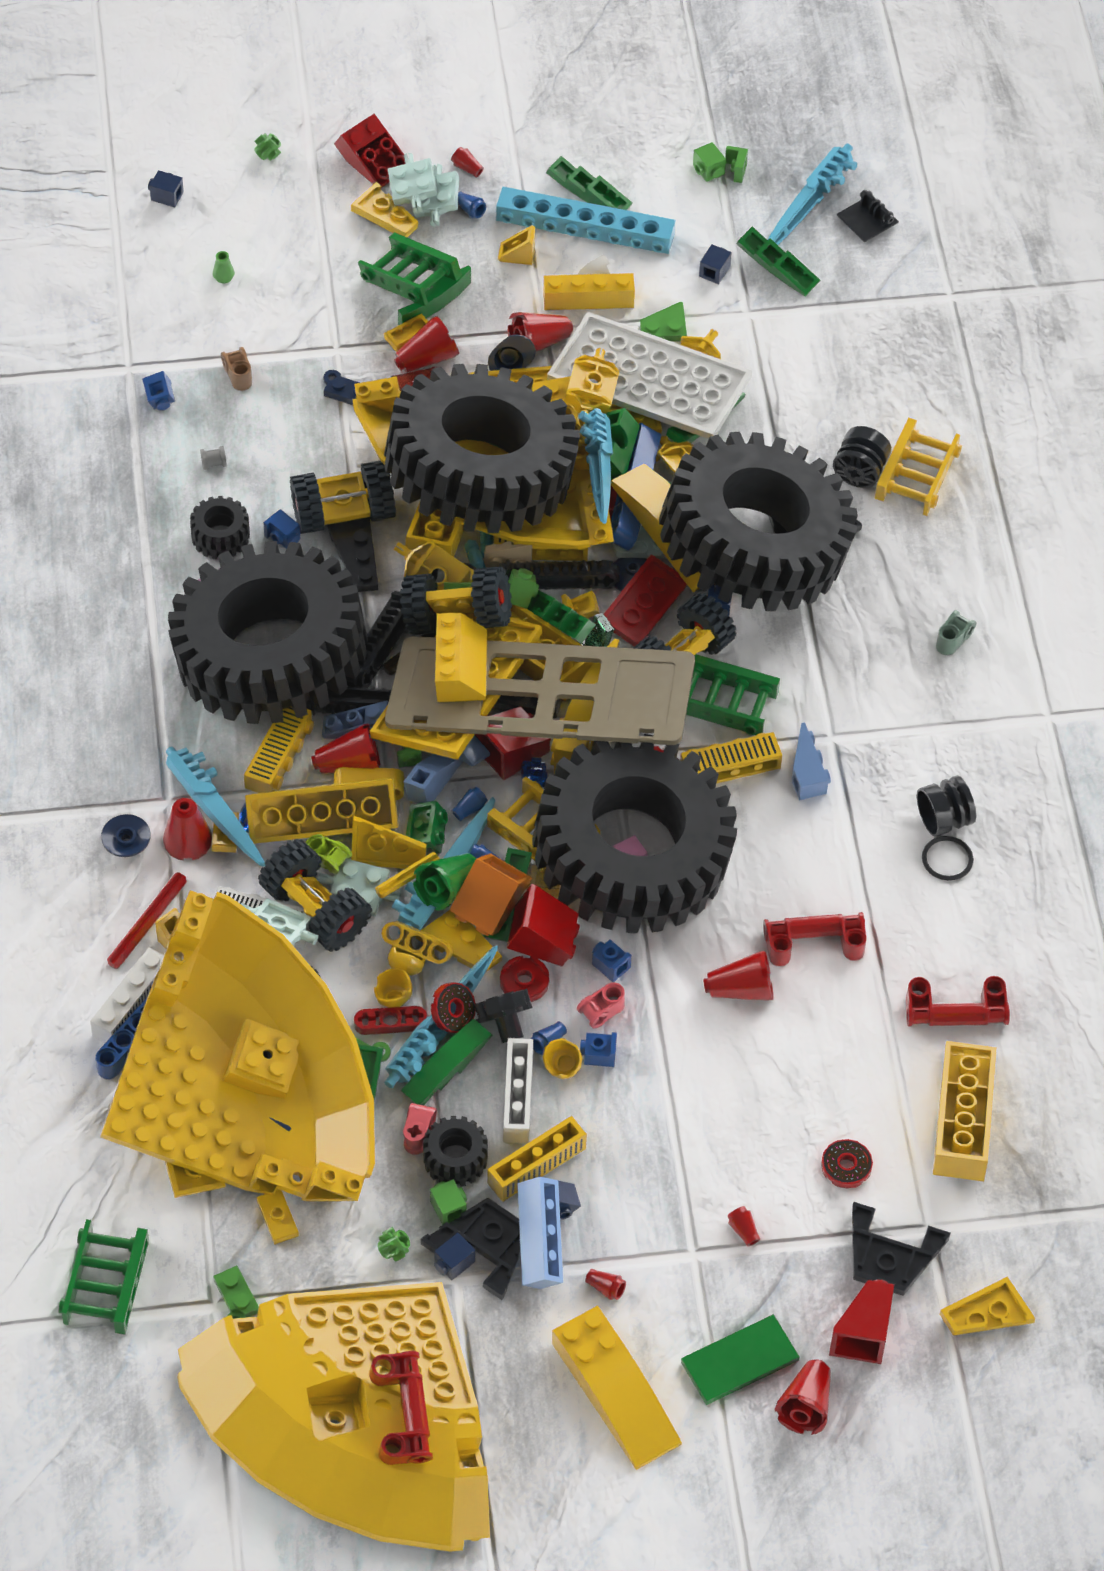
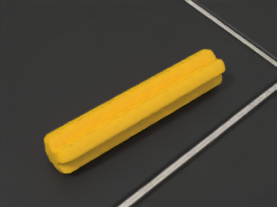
M432 852L378 885L375 888L376 893L380 898L388 896L416 878L414 871L418 866L423 863L439 860L438 855Z

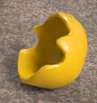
M393 945L387 957L391 968L405 970L409 976L420 973L425 964V959Z
M399 968L387 969L377 976V986L374 987L377 1001L385 1007L403 1006L411 998L413 991L409 975L405 970Z
M565 1038L551 1041L544 1048L542 1057L547 1071L559 1079L574 1077L581 1069L583 1061L577 1045Z

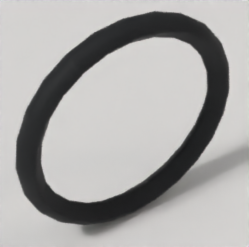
M940 836L934 838L925 845L922 851V863L929 874L941 880L951 881L960 879L967 875L973 866L974 858L970 847L956 837ZM941 841L958 843L968 854L967 867L961 873L951 876L935 872L927 862V852L930 847Z

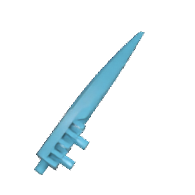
M845 144L843 148H832L807 178V184L781 217L768 240L771 238L779 245L813 207L824 198L823 192L829 193L831 191L830 185L844 184L845 177L842 171H848V169L856 170L857 162L853 161L851 155L853 147L850 144Z
M596 408L589 414L585 411L580 412L578 418L585 424H583L579 433L586 437L584 439L587 444L585 450L589 453L586 456V460L589 463L594 501L600 521L606 524L611 486L610 456L613 454L610 419L600 409Z
M169 747L166 750L168 755L166 765L194 802L244 853L260 866H266L248 833L212 784L211 778L218 776L214 767L208 770L200 769L199 763L206 760L203 752L192 755L187 748L176 751L174 747Z
M494 797L484 805L468 824L444 858L465 853L470 854L486 826L487 814L493 809L496 799ZM408 882L404 890L413 894L409 904H404L396 899L392 908L400 912L399 922L421 930L436 907L432 905L426 906L417 896L413 883Z
M498 946L492 947L459 983L468 987L473 993L492 962ZM452 1002L450 1005V1010L452 1014H454L456 1011V1005L454 1002ZM432 1014L416 1027L385 1069L389 1076L384 1083L387 1087L393 1088L397 1081L401 1083L409 1082L410 1076L415 1075L422 1069V1065L425 1062L422 1057L430 1056L431 1053L435 1052L439 1041L448 1033L437 1027L433 1021Z

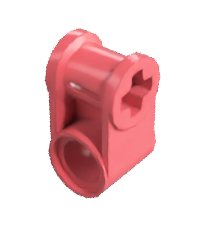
M615 982L608 983L597 992L585 997L578 1004L577 1011L587 1017L593 1029L602 1026L607 1020L624 1009L625 992L623 986ZM610 997H617L618 999H616V1000H610L609 998H610Z
M414 1103L410 1104L403 1129V1136L405 1138L404 1148L408 1153L418 1155L423 1152L425 1133L428 1129L431 1130V1125L436 1121L437 1108Z

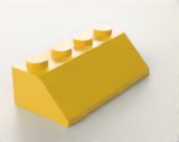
M462 613L437 614L435 663L437 702L486 700L487 629Z

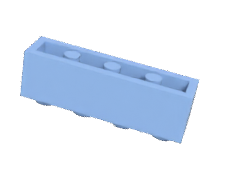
M536 1177L518 1183L522 1286L543 1289L563 1283L558 1180Z

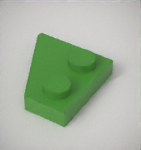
M678 302L640 319V331L671 342L681 341L682 336H687L683 302Z

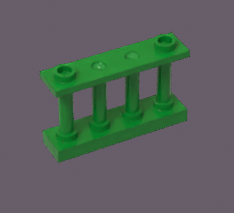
M395 232L388 237L391 250L372 265L362 260L358 262L361 271L360 275L365 282L379 286L423 306L428 305L425 291L443 276L455 281L462 276L456 257ZM396 257L403 259L389 271L383 269ZM412 263L419 265L404 278L398 276ZM427 270L434 271L421 284L414 282Z
M695 654V666L686 715L740 730L749 735L763 733L765 719H761L760 716L767 698H777L780 678ZM698 678L712 681L705 702L691 698ZM722 684L735 687L728 708L714 705ZM744 691L758 694L751 715L737 712Z
M86 1219L84 1229L80 1228L78 1232L77 1244H79L66 1297L61 1298L58 1313L62 1314L63 1324L69 1325L72 1313L110 1319V1322L114 1323L115 1333L126 1335L149 1245L148 1229L137 1228L135 1237L131 1236L130 1239L93 1233L92 1221ZM90 1243L128 1249V1252H131L129 1260L124 1262L87 1256ZM84 1266L122 1272L125 1278L123 1283L112 1285L82 1280L81 1276ZM78 1290L113 1295L119 1301L117 1307L109 1309L75 1303Z

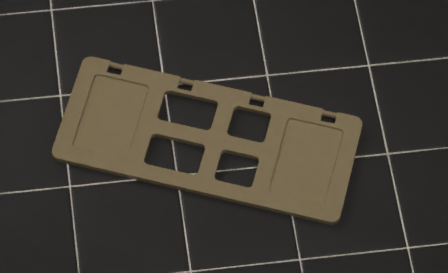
M412 636L406 638L402 644L386 711L385 723L388 728L401 730L423 729L435 732L492 733L504 736L556 739L577 738V740L647 742L659 745H676L682 741L695 656L687 651L487 640L486 695L538 698L535 716L531 719L480 715L483 700L437 702L435 686L436 638ZM495 657L546 661L543 678L539 681L489 678L488 676L492 659ZM566 661L600 663L601 668L598 682L595 684L561 682L563 664ZM558 699L594 701L590 721L554 720L553 715L556 701ZM414 720H427V723H414ZM489 724L502 725V728L489 727ZM564 728L578 729L577 732H564ZM640 733H652L653 737L639 735Z

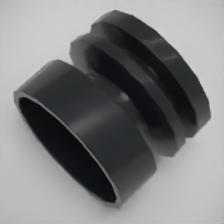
M867 426L852 427L846 433L841 448L833 460L832 467L835 473H838L843 481L849 485L860 488L874 486L891 454V444L876 429Z
M956 775L949 780H942L940 787L933 783L917 790L916 799L919 814L927 831L932 836L937 837L952 831L953 826L960 829L964 825L969 826L975 823L976 808L974 799L962 777Z

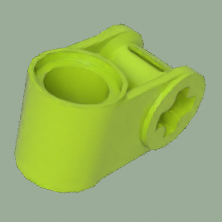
M313 835L306 841L322 860V863H320L321 867L333 874H337L341 864L346 859L352 857V852L346 845L323 835Z

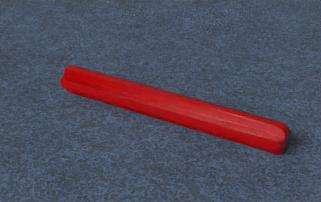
M176 872L107 958L109 966L118 969L186 884L185 875Z

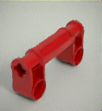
M858 912V915L849 916L835 914L784 918L782 921L763 920L764 939L767 944L769 960L773 965L785 966L791 960L792 939L840 936L842 951L847 959L857 961L863 958L865 954L867 936L863 912Z
M999 976L986 978L981 992V1003L932 1004L931 986L927 979L915 977L908 984L906 993V1021L908 1027H912L913 1024L954 1026L1003 1023L1004 1025H1009L1010 1009L1007 1002L1006 983ZM989 990H995L998 993H991ZM913 991H920L923 994L919 995L914 993Z
M417 1351L378 1355L373 1359L369 1370V1378L377 1386L400 1385L405 1432L390 1433L383 1438L379 1448V1457L388 1465L425 1463L433 1459V1454L429 1451L428 1438L430 1437L423 1377L419 1373L418 1367L420 1354ZM384 1366L388 1369L389 1373L385 1375L379 1374L375 1368ZM390 1444L395 1445L399 1452L390 1453L386 1450V1446Z

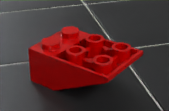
M375 113L341 134L334 143L346 162L372 184L376 182L380 184L381 188L390 183L388 168L405 164L404 153Z

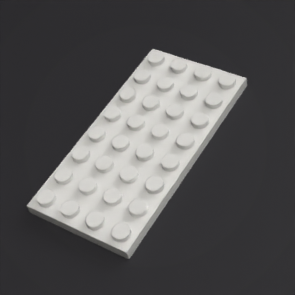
M590 312L586 313L547 374V380L571 376L576 358L583 355L594 357L596 349L601 348V354L603 348L605 350V361L614 363L619 370L612 404L707 439L717 435L752 378V370ZM589 379L592 383H598L594 379Z

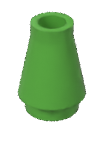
M219 251L216 254L212 275L217 282L223 284L232 280L235 271L229 259V254L226 251Z

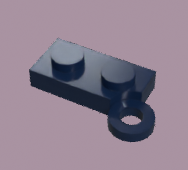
M337 370L326 371L323 376L324 383L326 384L324 396L353 405L352 399H356L354 384L360 382L342 377L341 373ZM330 376L336 377L333 380L329 379Z

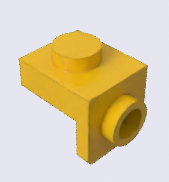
M592 590L572 599L566 594L561 595L562 604L572 608L587 619L600 614L596 595Z

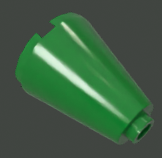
M465 853L421 864L414 871L416 881L413 882L417 896L426 906L432 905L436 907L434 910L439 911L449 907L461 889L476 857Z

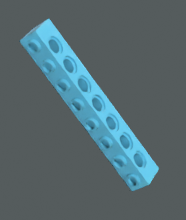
M502 187L496 205V221L525 227L533 225L537 229L604 241L658 253L669 254L675 235L676 220L509 187Z

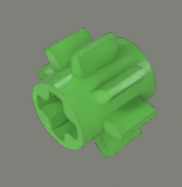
M261 134L254 141L257 144L254 151L262 160L268 158L271 161L281 154V151L278 149L281 146V142L274 134Z
M393 1227L383 1231V1235L379 1236L380 1241L377 1245L380 1254L386 1259L393 1257L395 1262L404 1258L405 1254L409 1252L408 1248L410 1247L408 1235L403 1230L395 1232Z

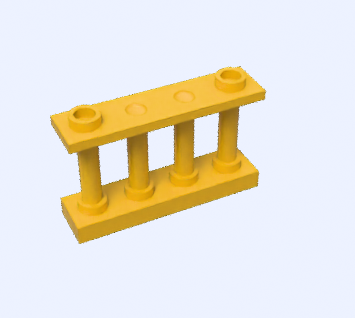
M908 417L878 480L875 499L884 501L887 493L891 494L893 492L923 502V515L927 516L930 509H935L937 505L938 491L954 457L958 458L962 449V445L959 444L960 434L956 433L950 444L920 434L916 430L917 420ZM915 442L945 451L947 454L944 460H940L913 451L909 446L911 443L915 444ZM903 459H911L938 468L939 471L936 477L903 467L901 463ZM901 475L930 485L931 488L929 493L925 494L896 484L894 478Z
M525 776L522 779L523 795L505 812H499L493 808L487 814V827L519 850L532 852V859L535 861L537 847L533 848V835L530 833L535 829L537 813L524 826H519L511 820L529 801L533 800L540 804L544 789L539 783L531 781ZM595 824L598 833L601 835V830Z

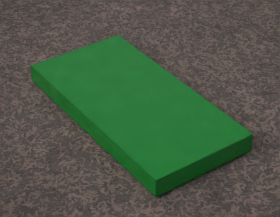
M772 1314L682 1357L681 1364L703 1401L708 1405L798 1362L800 1356L775 1315Z

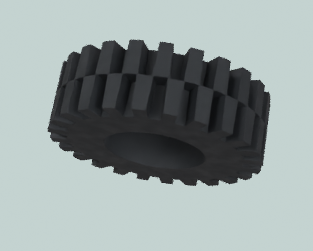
M453 364L451 376L442 367L434 368L431 371L430 379L423 374L416 376L413 385L406 384L401 389L400 398L396 397L394 401L384 457H386L385 471L386 473H391L390 483L394 489L403 488L402 499L405 502L411 504L420 500L419 512L427 517L435 510H440V523L451 526L455 517L465 519L463 530L471 532L475 531L477 521L485 522L488 533H499L502 521H505L511 532L522 530L524 519L532 526L538 525L542 522L543 514L551 517L556 513L558 503H564L577 456L580 434L579 430H575L576 419L574 415H565L566 403L562 399L551 402L552 390L545 385L533 392V378L523 375L517 383L510 381V369L501 367L498 376L495 377L488 375V365L477 364L474 374H468L464 364ZM462 440L483 441L496 445L509 454H479L469 451L455 442Z
M730 432L726 442L719 435L711 436L706 446L698 442L692 447L690 455L685 453L682 457L659 517V525H663L660 533L662 543H670L667 554L672 561L683 559L679 571L686 578L697 572L701 574L697 586L706 592L714 584L722 587L718 599L728 603L734 592L742 595L741 607L746 609H753L757 598L762 599L765 611L770 612L777 610L781 600L788 610L797 609L802 599L809 605L817 600L820 592L825 595L830 590L833 581H836L854 539L857 531V526L854 524L858 514L857 508L850 507L853 496L850 490L839 491L843 479L838 473L824 477L828 465L824 460L818 458L811 464L805 461L809 451L799 445L794 453L791 454L784 451L786 439L776 437L772 446H766L763 433L752 432L748 443L745 444L740 432ZM747 508L762 512L780 523L787 533L771 534L755 530L739 521L729 509Z
M277 541L265 542L264 554L255 555L253 545L248 544L241 546L242 559L235 561L229 551L218 555L221 567L218 570L209 563H204L198 568L201 581L188 577L182 584L185 595L175 594L172 600L174 612H169L168 614L170 627L168 632L184 687L188 686L190 696L195 702L202 699L204 708L213 714L221 707L224 719L235 721L243 709L246 721L249 724H259L262 711L269 712L272 723L283 722V709L292 707L297 718L308 715L306 701L311 699L321 709L330 703L327 688L341 695L347 689L346 677L356 679L360 672L358 661H365L367 650L365 643L368 642V636L357 586L353 584L352 575L348 569L341 570L339 560L331 556L324 561L322 550L313 546L304 556L301 544L296 542H290L285 553L282 554L279 551ZM283 618L302 623L301 627L293 634L275 643L247 645L234 641L243 630L264 620Z
M644 734V735H643V736L653 737V735H651V734ZM594 741L591 752L584 744H581L573 749L570 761L563 757L557 763L554 775L549 774L541 796L534 825L532 845L533 848L537 847L535 855L537 869L546 868L543 879L546 887L550 890L561 885L558 896L559 901L569 906L579 898L581 901L578 916L586 921L590 919L596 909L604 912L601 927L609 930L613 929L617 916L626 918V933H638L643 918H647L653 933L663 931L668 916L675 926H679L686 922L690 910L697 916L705 909L708 898L714 899L718 893L721 881L725 877L737 836V828H734L737 813L735 806H728L731 796L728 787L724 785L715 788L719 775L716 770L711 766L698 774L701 757L697 753L691 751L683 761L677 759L680 744L666 745L664 751L660 752L654 750L653 743L641 742L640 747H633L632 743L616 742L614 749H612L607 741ZM631 809L641 811L658 819L671 833L675 845L663 853L652 856L630 855L608 844L598 833L594 821L601 815L614 810Z

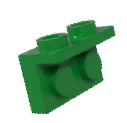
M437 800L410 805L406 836L427 844V848H431L436 854H441L442 846L445 843V826L448 822L446 810L442 808Z

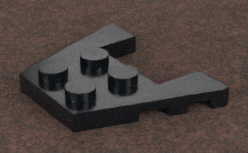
M486 1198L461 1213L459 1218L450 1223L446 1222L439 1227V1230L430 1235L426 1234L420 1241L422 1246L434 1253L435 1250L459 1233L476 1252L497 1265L483 1282V1288L502 1300L521 1254L519 1218L490 1198Z
M853 1202V1280L866 1283L868 1280H884L894 1284L893 1293L904 1296L949 1241L951 1232L928 1225L921 1248L869 1232L876 1208Z

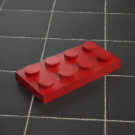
M651 554L601 616L599 623L634 647L651 633L688 585L677 571Z

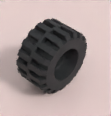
M218 496L215 499L209 497L208 501L202 500L199 502L200 506H195L193 513L190 515L191 538L193 546H196V550L203 552V556L208 557L210 555L212 559L216 560L218 555L229 551L232 557L236 556V552L241 553V546L248 545V539H250L249 516L246 508L241 506V502L238 500L234 502L231 497L227 499L223 498V496ZM219 525L228 526V528L223 530L211 529Z
M451 1116L449 1120L444 1117L440 1119L439 1124L434 1122L431 1125V1130L428 1129L425 1133L423 1140V1162L425 1163L427 1173L430 1172V1177L433 1180L438 1178L439 1182H448L454 1179L456 1184H460V1187L466 1186L468 1181L471 1184L475 1182L476 1176L479 1178L482 1176L488 1159V1139L484 1135L483 1128L481 1126L477 1127V1122L474 1120L468 1122L467 1117L464 1116L461 1119ZM459 1145L466 1148L469 1152L462 1157L453 1158L445 1155L442 1151L449 1146Z

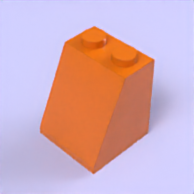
M491 853L476 858L449 911L455 913L454 917L464 923L470 922L475 925V929L483 935L496 934L500 931L530 884L532 877Z

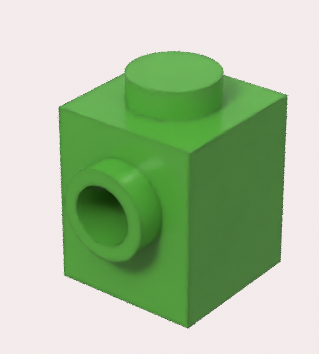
M711 142L694 149L693 166L696 173L701 175L707 182L725 174L726 158L715 144Z
M522 568L519 570L512 569L508 580L511 587L510 593L512 594L511 603L512 605L528 609L531 597L535 598L537 595L539 584H536L535 575L531 571Z
M454 1179L448 1182H439L430 1189V1202L442 1225L446 1222L454 1221L460 1217L461 1213L467 1210L466 1194L462 1187H457Z

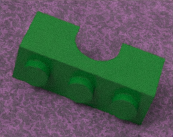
M626 408L606 413L610 419L613 454L610 456L611 480L627 473L640 426Z

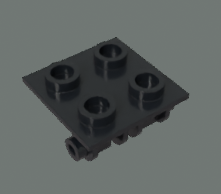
M863 190L860 193V201L837 213V216L863 242L899 223L893 216V212L887 210L885 204L876 199L870 190Z

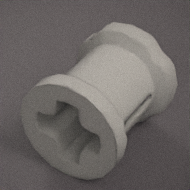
M224 446L209 451L200 449L203 470L218 465L227 467Z

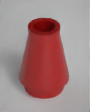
M459 147L451 157L455 167L472 174L476 178L484 170V167L468 148Z
M741 1206L727 1215L729 1219L728 1224L745 1242L747 1247L760 1241L761 1238L758 1235L751 1210Z
M590 1269L586 1275L585 1282L610 1300L613 1298L616 1300L620 1299L625 1291L626 1281L622 1279L621 1275Z

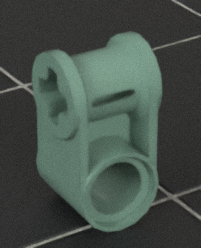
M954 610L939 629L936 642L937 651L943 655L954 654L962 643L972 635L977 622L966 619L960 615L959 611Z

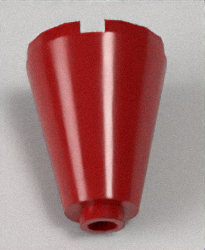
M515 312L509 317V319H512V325H508L507 329L508 336L522 335L530 339L535 346L536 352L569 338L573 332V324L567 316Z
M438 316L431 318L395 353L397 358L394 359V362L400 371L404 370L408 373L454 358L460 354L454 339L451 340L447 327Z
M368 723L363 724L316 749L315 755L311 756L314 769H319L321 774L334 773L336 769L342 767L380 768L381 763L376 742L369 736L370 725Z
M181 798L174 802L163 834L165 850L170 856L183 861L184 858L199 859L208 852L212 844L211 829L196 803L189 798Z
M759 951L708 972L707 978L703 979L705 993H710L712 998L773 1000V984L770 979L771 972L766 952Z
M816 1359L806 1362L776 1403L775 1412L777 1411L779 1415L778 1421L793 1432L803 1434L804 1431H812L811 1435L823 1431L827 1424L831 1370L824 1361Z

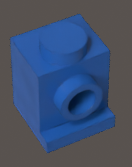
M164 371L142 378L147 400L153 409L166 410L170 407V403L175 402L171 380Z
M281 509L263 522L264 536L267 539L271 537L273 541H277V544H281L286 549L290 542L298 543L301 539L300 525Z
M611 939L605 944L602 941L599 942L592 950V965L612 982H615L631 968L632 955L629 952L623 951Z
M612 1032V1035L586 1033V1040H581L580 1042L581 1055H585L584 1065L614 1067L617 1032Z

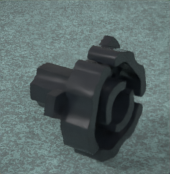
M527 989L516 992L512 991L474 1004L478 1017L476 1021L479 1024L495 1019L502 1043L508 1042V1038L524 1037L517 1012L533 1008Z

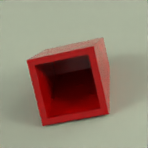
M522 707L491 715L493 717L533 718V715L526 713ZM489 724V727L502 728V725ZM492 733L475 734L490 752V756L484 760L503 781L550 752L551 738L504 736Z
M531 884L515 905L507 949L562 967L568 959L573 958L576 950V945L573 942L580 929V924L577 923L579 913L537 885Z
M868 1280L833 1328L829 1356L882 1364L894 1284L884 1280Z

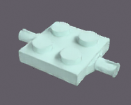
M406 153L404 154V165L388 168L392 198L395 206L405 203L412 204L413 212L418 213L417 207L419 212L422 211L421 201L438 195L431 158L414 162L413 154L408 153V158Z
M441 164L433 165L438 195L421 201L422 211L419 212L417 207L418 213L413 212L415 218L430 216V225L433 227L439 226L440 215L458 210L457 171L442 173Z
M346 859L341 864L339 872L334 876L320 872L317 879L320 883L331 885L330 893L337 895V892L341 889L344 891L345 888H353L371 905L372 912L370 914L376 917L378 908L384 899L394 902L396 899L400 900L401 897L400 892H392L388 896L380 898L375 891L378 885L389 879V869Z
M268 898L262 905L256 908L241 903L245 908L282 933L293 946L301 939L313 945L318 940V935L306 931L309 924H311L310 920L312 917Z

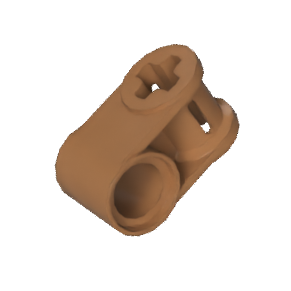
M239 347V350L229 353L221 352L222 364L232 386L240 391L249 389L252 386V372L244 347Z

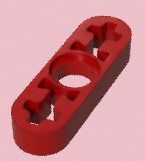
M420 1006L362 1009L354 1016V1028L361 1035L413 1032L427 1018V1012ZM417 1015L419 1022H414L413 1016ZM387 1016H394L398 1021L393 1025H387L383 1020ZM402 1016H405V1023H402ZM377 1017H379V1025H376ZM363 1019H368V1025H363Z

